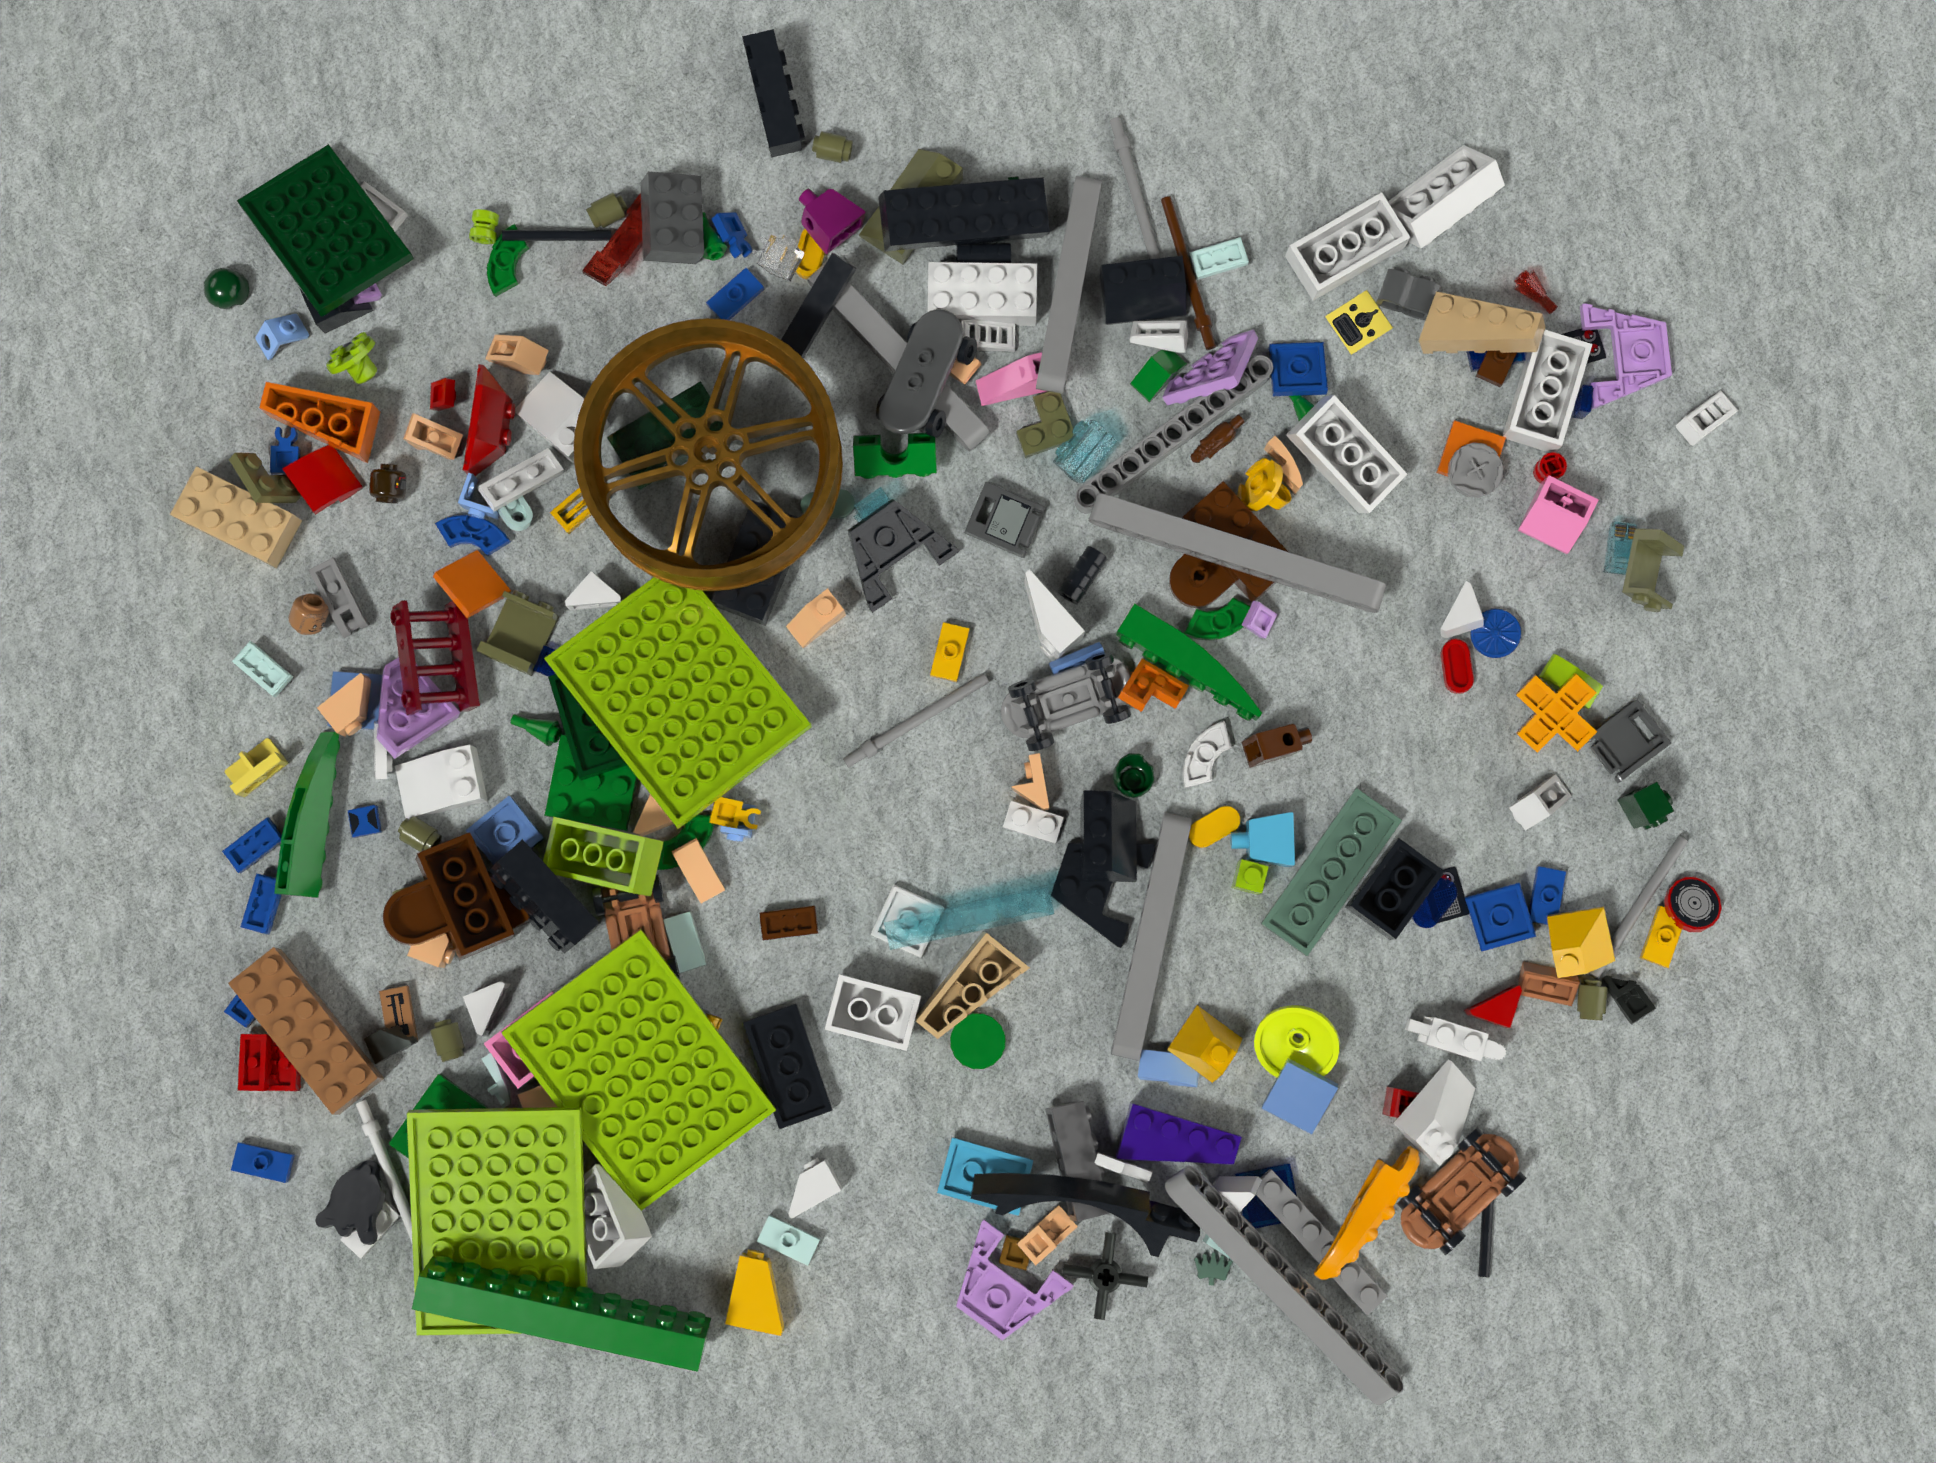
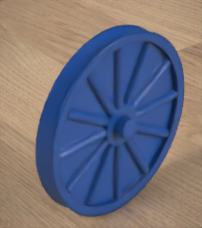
M1490 609L1482 612L1484 627L1471 630L1470 632L1471 641L1476 650L1490 658H1501L1512 653L1517 648L1521 639V627L1517 619L1511 613L1501 609Z

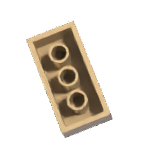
M197 466L170 513L171 516L276 569L302 522L294 514L272 503H255L249 492Z

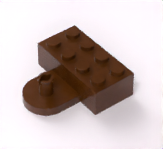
M1224 481L1182 517V519L1288 552ZM1184 554L1176 561L1169 575L1171 593L1178 602L1190 608H1202L1212 604L1233 584L1251 602L1258 600L1276 584L1275 582Z
M470 832L417 853L415 860L424 881L396 892L389 898L383 911L384 928L388 935L396 942L415 946L448 933L459 961L509 941L514 936V931Z

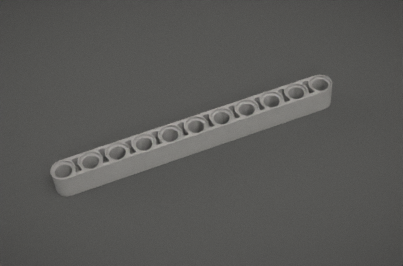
M1097 494L1088 520L1096 526L1367 612H1379L1386 589V584L1381 581L1105 494Z
M1190 1165L1186 1166L1166 1181V1191L1174 1202L1374 1404L1382 1405L1403 1391V1381L1398 1373L1196 1168Z

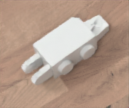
M1424 1016L1423 1022L1407 1019L1404 1030L1419 1034L1417 1041L1422 1042L1421 1044L1474 1061H1482V1057L1500 1060L1506 1055L1504 1045L1487 1040L1489 1035L1487 1033L1436 1017Z

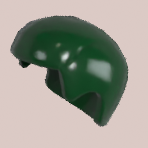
M229 268L213 270L204 281L206 299L210 304L220 309H230L235 305H243L250 292L249 282L245 276Z
M1129 753L1117 762L1113 769L1112 779L1115 787L1127 797L1138 798L1150 791L1154 783L1153 766L1144 759L1142 754Z

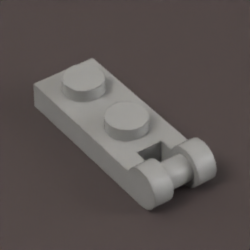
M332 557L308 570L343 638L352 635V631L359 627L363 629L369 626L368 620L363 614L335 558ZM351 612L354 618L346 622L343 615Z

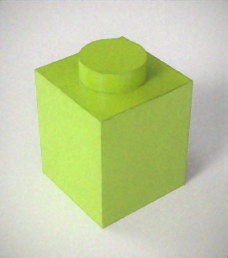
M1243 859L1239 860L1231 888L1256 895L1262 894L1269 866Z

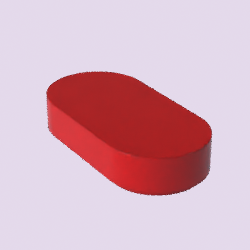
M1452 639L1442 646L1440 652L1444 683L1451 693L1463 694L1472 687L1474 682L1470 650L1464 641Z

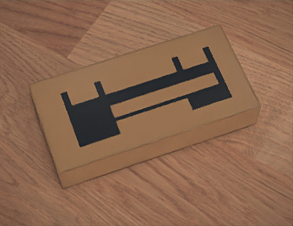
M409 986L379 991L385 1027L389 1029L398 1025L403 1028L402 1032L407 1037L414 1036L418 1040Z

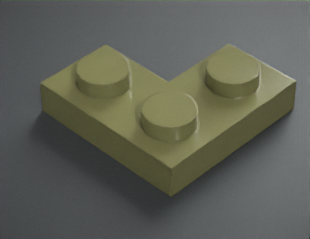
M1048 391L1034 396L1033 402L1040 423L1016 431L1025 458L1074 442L1077 439L1061 394Z
M234 453L229 459L255 503H296L302 497L287 475H269L256 453Z

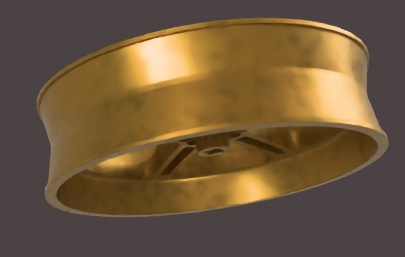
M706 318L675 322L650 331L625 346L604 366L593 381L581 406L574 436V465L583 499L591 515L609 540L623 556L647 574L663 582L693 590L722 591L747 587L762 582L792 565L807 552L826 527L834 511L842 481V446L835 413L829 396L816 373L795 350L774 335L757 327L725 319ZM703 348L723 349L726 355L706 412L700 418H693L647 378L650 370L673 356ZM740 356L725 410H719L717 408L734 358ZM750 362H760L779 371L803 393L811 405V412L800 418L780 420L740 429L731 427L745 368ZM641 382L669 407L679 419L673 424L635 387V384ZM623 393H631L675 437V442L669 448L638 457L612 468H605L602 465L601 444L607 417L615 400ZM715 421L723 422V427L719 431H711L709 429L710 425ZM807 426L813 427L810 430L751 444L749 439ZM686 429H695L696 434L692 438L686 439L682 437ZM740 440L743 442L741 449L737 451L729 449L731 442ZM811 440L817 444L819 449V472L815 491L805 514L798 518L789 517L743 469L742 462L745 458ZM706 453L715 454V459H707ZM679 455H687L689 457L684 465H676L675 459ZM667 461L668 466L607 483L609 479ZM734 467L736 471L733 476L726 478L721 475L723 469ZM706 474L708 475V480L705 484L697 485L694 483L696 476ZM675 476H684L686 483L676 522L673 543L668 549L660 550L639 540L617 520L610 510L609 498L617 491ZM744 480L786 524V527L779 528L737 486ZM723 486L773 531V536L766 545L750 555L722 564L701 565L694 561V549L711 493L716 487ZM697 494L700 495L686 550L680 556L679 550L692 496Z

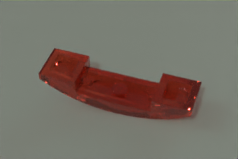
M641 193L629 207L626 219L601 252L597 251L582 270L583 274L604 286L610 284L626 268L643 245Z

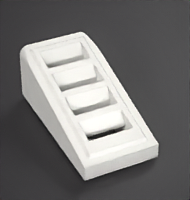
M961 319L963 337H969L970 330H975L977 351H1015V324ZM980 330L986 331V342L980 341ZM991 331H997L996 343L991 342ZM1002 331H1007V344L1002 343Z
M1133 321L1130 343L1186 353L1188 342L1187 321Z
M1720 390L1685 416L1676 425V428L1689 444L1694 446L1737 413L1738 410ZM1714 402L1725 413L1724 415H1722L1719 412V410L1713 405Z

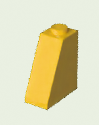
M748 1249L747 1253H742L739 1256L725 1324L781 1336L784 1331V1322L771 1260L764 1257V1252Z

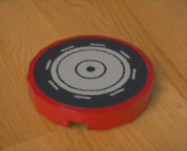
M1684 877L1673 883L1666 891L1664 898L1665 911L1668 917H1671L1675 921L1674 924L1682 930L1702 932L1712 927L1720 917L1722 909L1720 897L1715 889L1702 879Z

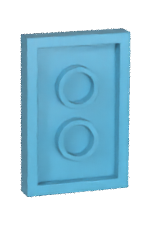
M952 1137L937 1193L996 1209V1205L970 1199L974 1174H1030L1034 1160ZM1021 1207L1009 1213L1019 1216Z

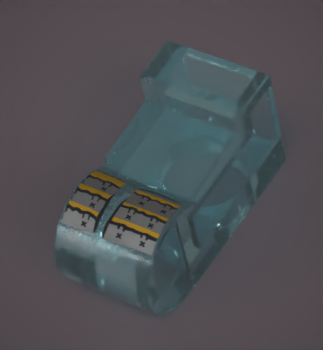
M1612 521L1608 531L1604 573L1626 575L1635 529H1637L1636 524Z

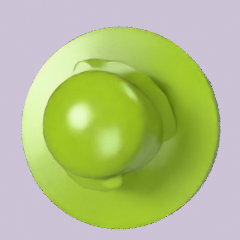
M365 332L356 335L352 339L353 343L344 348L343 345L338 346L329 354L332 359L326 363V368L331 374H337L346 370L357 384L365 383L375 376L377 367L367 355L374 347L375 341Z

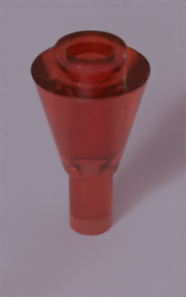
M1534 269L1530 272L1524 270L1514 280L1516 283L1513 288L1514 290L1539 303L1549 314L1558 308L1546 295L1547 292Z

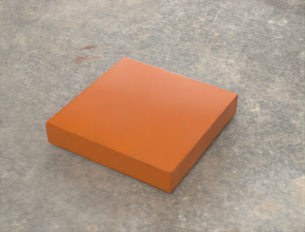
M1454 420L1436 473L1448 477V463L1453 454L1461 447L1470 443L1485 444L1493 448L1500 458L1506 437Z
M478 550L443 567L433 575V578L466 618L504 599L502 596L504 591L511 593L510 588Z

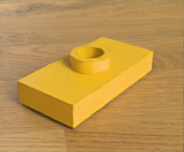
M943 622L930 676L957 682L970 628Z
M1657 906L1639 958L1661 967L1669 968L1682 929L1674 924L1675 921L1671 917H1668L1663 906Z

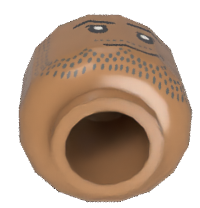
M316 594L301 595L293 602L288 616L289 623L300 634H317L322 631L325 625L329 608L324 600Z

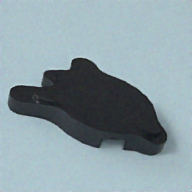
M367 1160L359 1167L342 1175L331 1191L328 1205L316 1216V1225L321 1228L334 1226L338 1234L343 1237L350 1236L356 1228L360 1241L363 1244H374L378 1238L376 1220L385 1201V1191L382 1190L380 1183L379 1165L374 1161Z

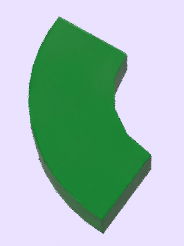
M514 223L513 225H511L510 227H508L506 230H518V229H517V227H516V225H515V223ZM502 234L493 244V249L487 263L488 283L495 297L518 285L516 265L521 255L529 250L525 241H502Z
M1232 598L1227 606L1217 611L1206 612L1196 609L1184 634L1199 640H1218L1229 637L1244 628L1242 623L1250 606Z
M696 815L685 824L677 836L663 842L657 870H669L679 867L672 851L697 838L701 847L705 848L715 824L709 823L710 816Z

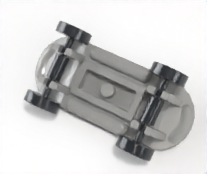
M1102 652L1087 658L1084 664L1036 681L1027 679L1014 683L1008 687L1009 693L1002 702V721L1012 734L1021 738H1027L1026 744L1029 751H1038L1051 746L1055 742L1052 732L1102 714L1107 724L1123 721L1131 716L1129 706L1123 705L1125 702L1118 698L1131 677L1127 666L1122 661L1114 658L1112 652Z

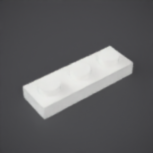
M547 448L481 484L478 490L493 512L563 474L564 469L550 449Z

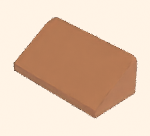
M1525 961L1522 963L1518 985L1522 989L1521 996L1572 1006L1580 984L1578 975L1558 978L1556 968Z

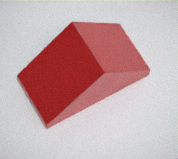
M1512 985L1465 1009L1464 1012L1466 1015L1503 1028H1511L1522 989L1520 985Z
M1387 1087L1382 1115L1398 1118L1419 1093Z

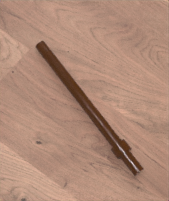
M1167 196L1161 199V203L1177 256H1183L1186 286L1196 316L1194 322L1197 331L1201 332L1205 349L1211 350L1216 347L1211 331L1213 325L1210 315H1206L1171 196Z

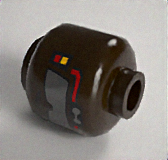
M381 464L380 469H374L370 473L369 494L376 498L375 502L398 504V500L405 497L406 474L398 471L397 465Z

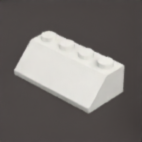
M1462 145L1390 199L1388 203L1409 234L1410 239L1408 242L1423 248L1445 230L1450 229L1466 214L1471 213L1486 199L1494 196L1505 184L1495 159Z

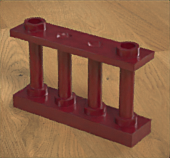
M402 600L394 605L391 610L390 619L392 625L395 626L403 684L401 701L403 707L406 708V714L413 715L422 710L421 704L456 702L460 712H469L479 707L480 702L468 618L453 601L447 603L444 610L409 611L407 600ZM444 621L448 626L449 635L447 637L412 638L410 622ZM448 648L451 651V664L416 666L415 649ZM452 675L455 678V691L420 693L418 677Z

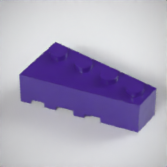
M1130 1102L1115 1158L1234 1164L1242 1137Z

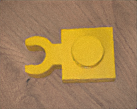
M720 797L713 803L709 823L737 828L740 821L749 829H757L758 825L751 824L748 821V816L752 813L761 814V811L756 808H749L744 811L742 810L743 802Z

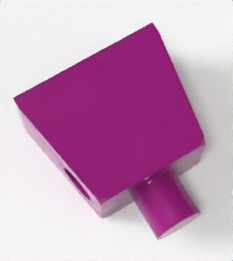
M808 188L800 195L799 201L805 206L801 223L826 255L862 228L866 212L834 189H828L820 196H817Z

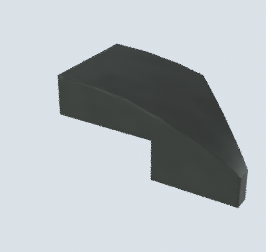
M1607 975L1602 978L1612 998L1631 1025L1656 1009L1640 985L1636 984V981L1615 979Z
M397 1025L389 1029L387 1027L382 1028L366 1037L364 1041L374 1063L378 1064L418 1042L417 1038L414 1036L407 1037L402 1032L403 1028Z

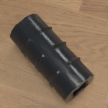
M996 242L956 245V261L960 263H1011V244Z
M1087 546L1083 554L1079 556L1075 566L1072 567L1067 578L1064 579L1058 593L1064 599L1078 605L1098 573L1101 572L1107 557L1095 548Z

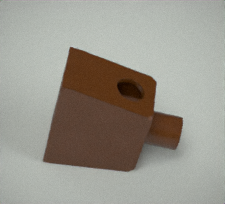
M1289 724L1256 733L1241 743L1249 768H1253L1302 751V745L1312 743V735L1308 727L1297 730L1295 724Z

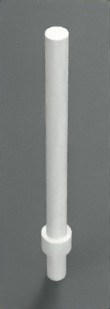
M363 1100L356 1104L364 1124L361 1127L365 1137L369 1136L412 1242L410 1206L379 1131L382 1129L378 1119L374 1120L367 1100Z

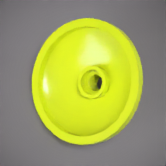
M1289 1005L1271 1011L1261 1020L1255 1033L1254 1048L1261 1065L1276 1078L1288 1058L1325 1076L1337 1062L1340 1042L1335 1027L1323 1014L1309 1007ZM1300 1033L1303 1037L1297 1038L1294 1034Z

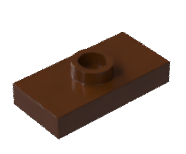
M1500 350L1486 351L1475 377L1501 387L1517 352L1501 353Z
M815 906L759 913L763 941L819 934Z

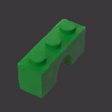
M909 433L908 446L899 454H891L883 449L881 434L853 436L855 476L872 479L881 475L899 478L907 474L926 477L932 473H937L935 437L929 436L926 433Z

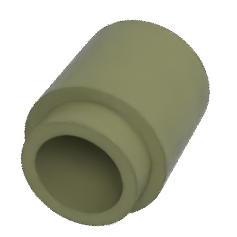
M821 131L820 136L815 135L812 151L816 152V158L838 163H842V161L849 162L853 140H848L847 136Z
M613 192L590 203L591 207L586 209L595 228L600 226L605 228L626 217L624 211L628 210L622 196L616 197Z
M415 816L411 819L406 818L398 829V833H400L399 840L419 852L439 845L442 839V835L438 834L437 829Z
M1585 980L1584 985H1579L1577 1011L1580 1012L1579 1019L1603 1021V1014H1606L1607 987L1602 986V981Z
M446 1019L434 1023L435 1029L430 1030L437 1056L441 1057L442 1062L464 1056L463 1049L465 1046L458 1022L452 1023L451 1019Z

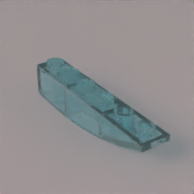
M1044 885L884 922L889 948L893 950L1053 915L1054 909L1049 886Z

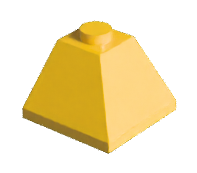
M1604 906L1547 915L1551 949L1558 978L1587 974L1615 961Z
M1197 1005L1167 1050L1213 1083L1223 1075L1236 1055L1243 1038Z

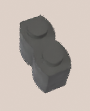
M1401 267L1388 269L1376 304L1383 308L1402 312L1410 317L1426 321L1435 293L1439 291L1440 285L1435 283V279L1429 276L1414 277L1410 275L1408 270Z

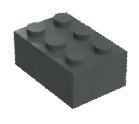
M648 171L640 182L643 261L697 264L704 255L701 176Z

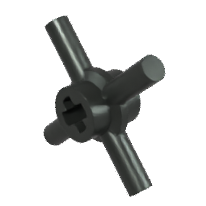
M1105 1232L1101 1259L1096 1260L1090 1267L1064 1264L1062 1275L1089 1279L1091 1286L1097 1291L1094 1318L1099 1320H1105L1108 1294L1115 1291L1120 1284L1145 1288L1148 1285V1276L1123 1273L1120 1266L1113 1260L1117 1233ZM1103 1269H1108L1110 1275H1113L1112 1279L1107 1278V1282L1103 1283L1098 1273H1103Z

